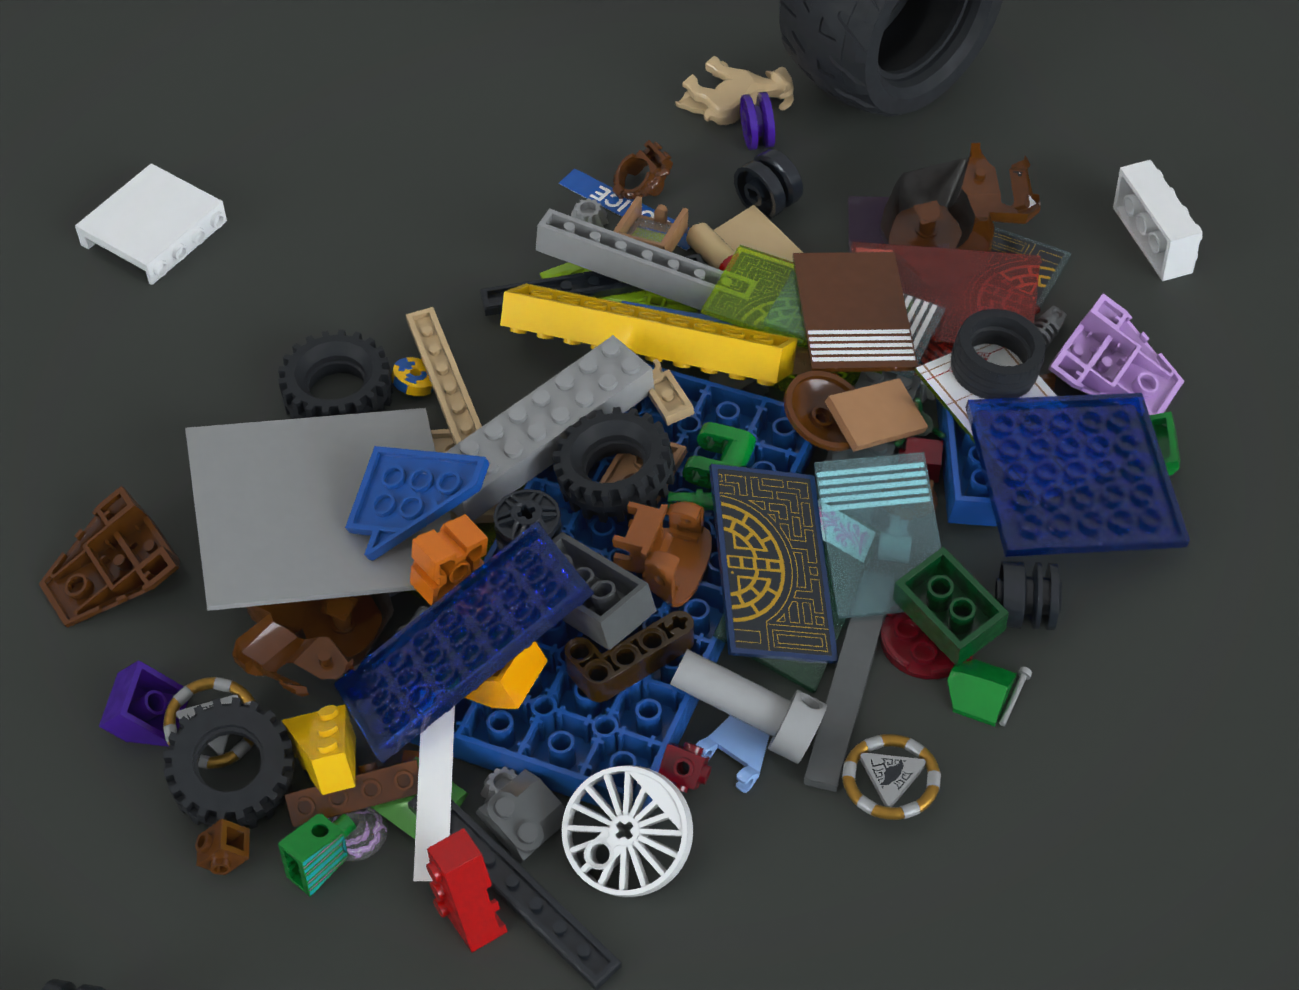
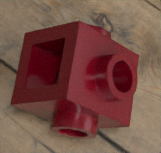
M685 742L684 746L668 743L658 773L668 778L681 792L688 793L689 788L695 790L699 788L700 784H706L712 766L707 765L710 757L702 754L704 748L689 742ZM684 762L689 765L688 773L683 769Z

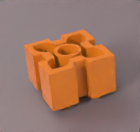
M466 514L445 522L438 533L433 529L412 539L411 557L414 562L411 566L410 584L431 607H434L453 597L455 590L461 588L465 591L483 582L485 579L486 563L481 558L487 555L488 537Z

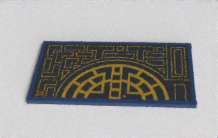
M711 464L709 471L728 655L836 664L838 656L815 476Z

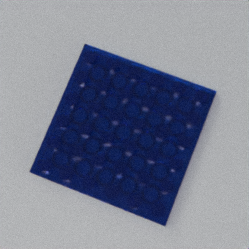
M1142 393L975 399L967 401L965 408L1005 557L1185 548L1188 546L1190 538Z

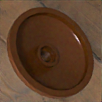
M804 372L795 377L785 391L784 409L786 416L796 432L811 444L830 451L851 449L828 409L825 400L830 395L854 390L855 388L843 378L829 372Z

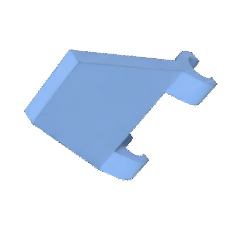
M730 715L708 737L700 740L696 745L704 748L702 754L710 758L719 748L745 766L737 773L736 779L738 782L735 787L741 792L747 793L759 778L770 735Z

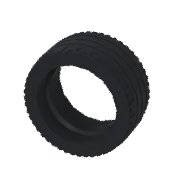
M994 308L977 311L966 318L957 333L951 352V370L957 382L965 390L979 398L996 402L1018 399L1030 391L1038 378L1045 357V340L1034 323L1016 312ZM981 344H996L1009 349L1017 355L1022 364L1000 366L988 362L978 355L973 347Z

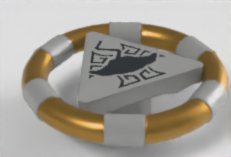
M208 677L187 684L173 696L165 712L163 731L168 746L170 745L168 740L170 733H177L176 717L180 720L184 716L189 720L195 715L194 708L199 705L180 710L194 694L208 689L233 694L221 698V704L232 703V697L240 698L241 702L245 705H250L251 701H255V699L246 688L230 679ZM213 701L201 704L202 708L212 707ZM229 735L219 736L207 744L218 756L210 757L201 754L198 767L214 769L230 765L240 760L254 743L244 737L229 752L224 754Z
M883 734L865 739L851 750L843 764L842 780L847 795L858 808L869 815L881 819L901 820L920 814L932 804L940 790L941 773L936 759L924 745L902 735ZM884 746L903 748L918 758L872 754L868 752ZM859 760L885 806L878 805L864 796L858 789L855 778ZM926 767L928 772L927 785L923 795L916 801L900 807H893Z

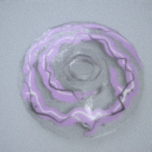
M371 807L345 813L354 823H358L356 830L345 838L348 857L345 861L363 860L377 853L386 842L388 834L387 819ZM341 815L328 819L333 823Z

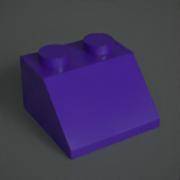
M138 660L117 673L99 727L125 742L169 747L163 731L164 716L171 699L184 686ZM188 701L180 708V710L186 708ZM176 717V727L178 731L180 725L178 722L179 719Z

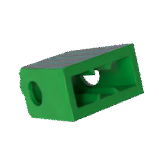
M343 813L332 823L323 814H316L278 843L286 877L309 897L347 859L348 851L345 838L356 830L353 820Z

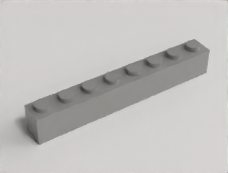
M552 209L547 211L537 225L536 251L710 313L708 310L718 293L748 302L758 283ZM731 280L750 286L745 295L726 288L732 286ZM710 313V314H712V315H715V316H718V317H721V318H725V317H722V316H719V315ZM733 320L734 323H737V324H740V325H743V326H744L743 323H740V322H737V321H734V320Z

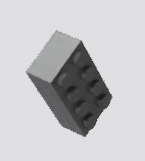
M561 532L515 569L525 597L609 651L656 612L647 582L564 532Z

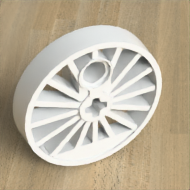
M623 765L611 767L597 772L586 779L571 796L562 821L563 846L572 868L592 887L619 897L643 896L667 885L684 866L693 840L691 812L680 790L664 775L641 766ZM625 773L623 806L612 775ZM602 779L605 780L615 811L593 787ZM635 779L641 786V790L632 807L633 781ZM588 792L610 818L579 804L583 796ZM649 795L653 799V801L649 803L641 811L643 804L647 796ZM658 807L664 812L646 819ZM576 810L607 826L573 825ZM670 819L679 830L652 829L649 826ZM624 824L633 825L630 830L633 836L619 839L625 832L622 826ZM572 832L600 833L593 840L576 846L573 845ZM648 836L682 837L679 851ZM645 844L675 858L668 870L663 867ZM601 845L607 846L610 853L609 859L604 864L599 863L595 855L596 850ZM584 851V859L586 861L584 865L581 864L577 857V853ZM639 852L661 876L651 884H649ZM630 856L641 888L628 890ZM620 863L619 889L607 886V882L614 867ZM592 868L603 870L598 881L588 873Z

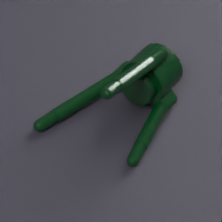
M919 397L915 398V406L928 425V429L917 436H926L931 432L942 439L946 438V434L933 426L931 416L923 412L921 399ZM907 438L895 441V446L902 445Z

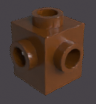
M225 819L217 821L198 835L195 844L197 851L196 866L210 870L217 875H226L249 859L250 829Z

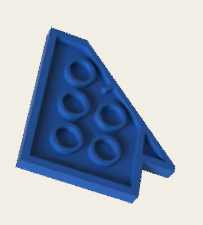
M374 446L345 528L351 534L371 536L364 555L369 560L374 561L479 492L490 463L483 456Z

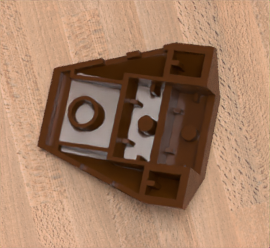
M122 485L97 505L92 512L95 515L84 531L79 529L74 536L77 538L75 543L66 554L61 553L39 583V586L67 628L156 588L179 569L181 560L155 522Z

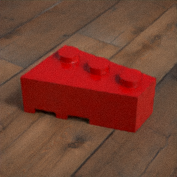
M463 828L427 848L430 863L426 864V868L433 880L429 882L430 887L436 896L433 899V903L442 918L448 916L470 951L474 952L507 933L505 923L501 921L496 913L500 909L498 901L495 898L490 901L487 893V888L491 887L492 883L482 853L467 831Z

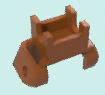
M629 501L627 505L628 513L635 516L628 523L629 530L626 537L614 535L612 542L613 547L626 550L630 554L615 553L613 557L614 563L625 570L642 574V580L648 583L652 593L672 608L680 607L689 601L697 591L711 557L712 537L710 531L704 527V508L696 503L687 501L670 504L669 508L668 504H661L660 509ZM665 515H669V528H663Z

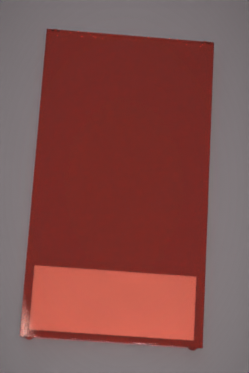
M852 242L851 252H895L904 300H906L908 295L912 296L907 307L909 309L907 315L916 298L921 300L909 322L910 328L924 301L929 303L912 336L913 342L933 304L937 305V308L919 343L954 345L957 333L966 318L977 311L986 309L1010 310L1034 323L1039 270L1042 263L1041 256Z

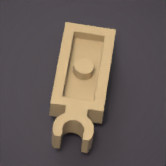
M657 359L653 360L655 367L653 369L654 388L649 390V398L667 426L694 415L692 403L668 369L663 372L660 361Z

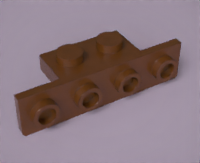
M417 759L388 767L386 765L378 767L377 761L357 767L358 773L355 775V787L322 795L317 787L314 786L285 794L292 825L294 827L301 826L316 814H323L326 818H331L343 813L416 795L418 793L419 772Z

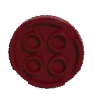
M897 604L888 611L882 624L880 639L883 652L891 664L905 674L916 678L942 679L949 677L955 664ZM972 655L964 662L971 661L974 655Z

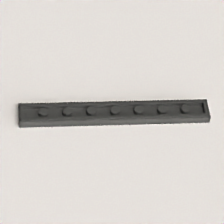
M867 572L863 573L827 697V708L819 725L805 773L804 785L833 792L837 791L895 578Z

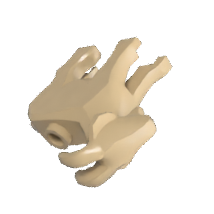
M713 56L705 64L706 71L723 81L715 89L705 88L698 84L696 76L692 74L683 81V87L687 91L681 100L675 101V104L678 108L688 110L694 114H703L707 122L714 121L718 125H729L741 118V95L750 94L755 105L758 93L767 92L769 97H776L780 100L784 99L779 105V109L786 110L794 101V86L791 76L784 67H779L775 71H766L765 74L768 78H763L748 70L729 67L726 62L720 61L718 57Z

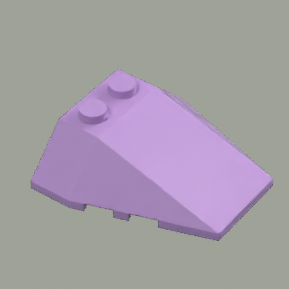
M1103 293L1050 363L1048 370L1073 388L1139 415L1148 416L1164 413L1184 383V380L1162 353L1157 354L1147 342L1149 337L1145 332L1140 334L1130 322L1132 319L1131 315Z

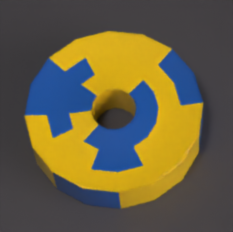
M405 357L399 359L394 364L391 374L392 384L399 391L412 396H425L434 391L422 359Z

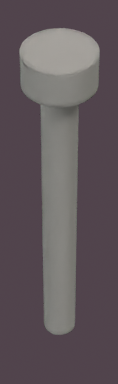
M1020 667L1019 680L999 722L1001 726L1006 725L1025 680H1029L1032 675V671L1027 667Z

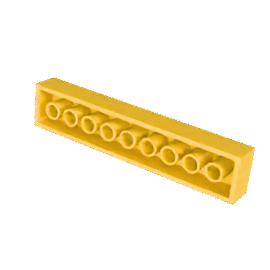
M527 283L504 291L500 323L501 326L510 327V331L513 333L525 334L527 331L537 333L536 336L538 338H563V342L570 345H580L581 342L591 344V349H594L614 335L635 354L644 355L647 361L653 362L655 359L660 362L663 360L672 361L673 366L679 368H690V365L701 367L700 371L708 374H717L718 371L729 373L728 377L732 379L745 380L746 377L757 379L758 384L765 386H774L775 383L793 373L798 342L797 338Z

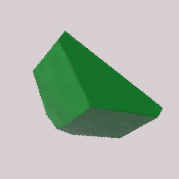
M977 659L964 662L958 667L954 665L947 680L953 712L995 727L1017 673Z

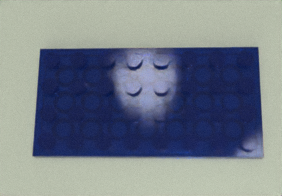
M535 522L360 662L356 671L350 670L335 682L334 685L373 753L384 763L418 734L424 732L428 726L443 714L450 711L468 694L476 690L494 673L502 669L524 649L530 647L534 641L550 628L556 626L560 620L575 608L582 605L594 592L541 525Z

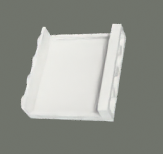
M151 163L77 223L75 228L81 246L89 250L95 244L100 245L145 270L149 284L153 285L198 245L202 244L212 233L222 227L227 218L223 201Z

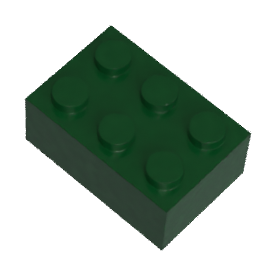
M944 546L895 582L893 601L957 667L1006 630L1009 612Z

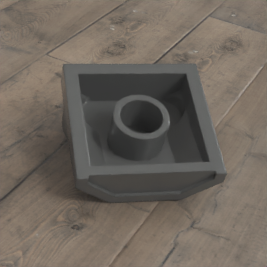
M525 769L476 811V815L521 864L562 827L565 808L539 777Z

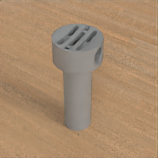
M689 649L686 650L670 682V685L772 736L768 749L796 764L801 761L827 708V704L798 689L791 700H788Z

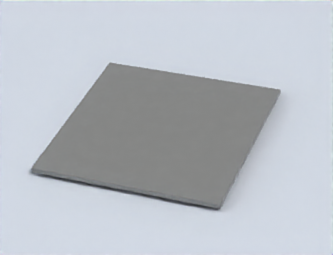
M426 408L185 428L207 611L416 590L410 584L411 566L414 562L411 557L412 539L433 529L437 533L440 532L442 525L451 520L449 511L374 561L369 560L364 555L371 536L351 534L345 527L374 446L436 452Z

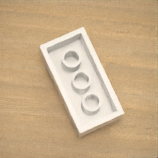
M1151 160L1120 167L1113 209L1162 281L1192 274L1195 261L1198 258L1199 244L1202 240L1200 226L1195 224L1186 206L1181 204L1176 197L1174 189L1169 187L1163 178L1162 172L1155 167Z

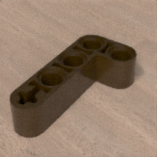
M671 612L603 654L587 638H573L565 645L566 671L591 701H607L683 655L687 649L690 650L694 645V620L687 612Z

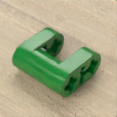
M714 422L704 423L697 436V443L707 451L722 454L721 458L718 461L702 456H690L683 468V477L691 484L711 489L709 466L711 464L746 468L756 445V438L753 434L743 429Z

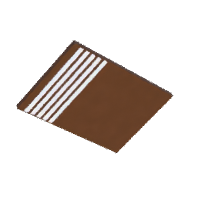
M895 252L793 253L792 258L811 371H917L916 367H918Z

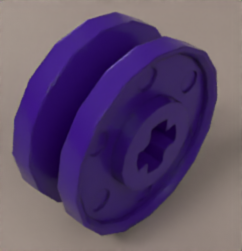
M758 93L756 105H754L750 94L741 95V124L748 150L757 149L759 137H761L765 148L774 147L775 122L768 93Z

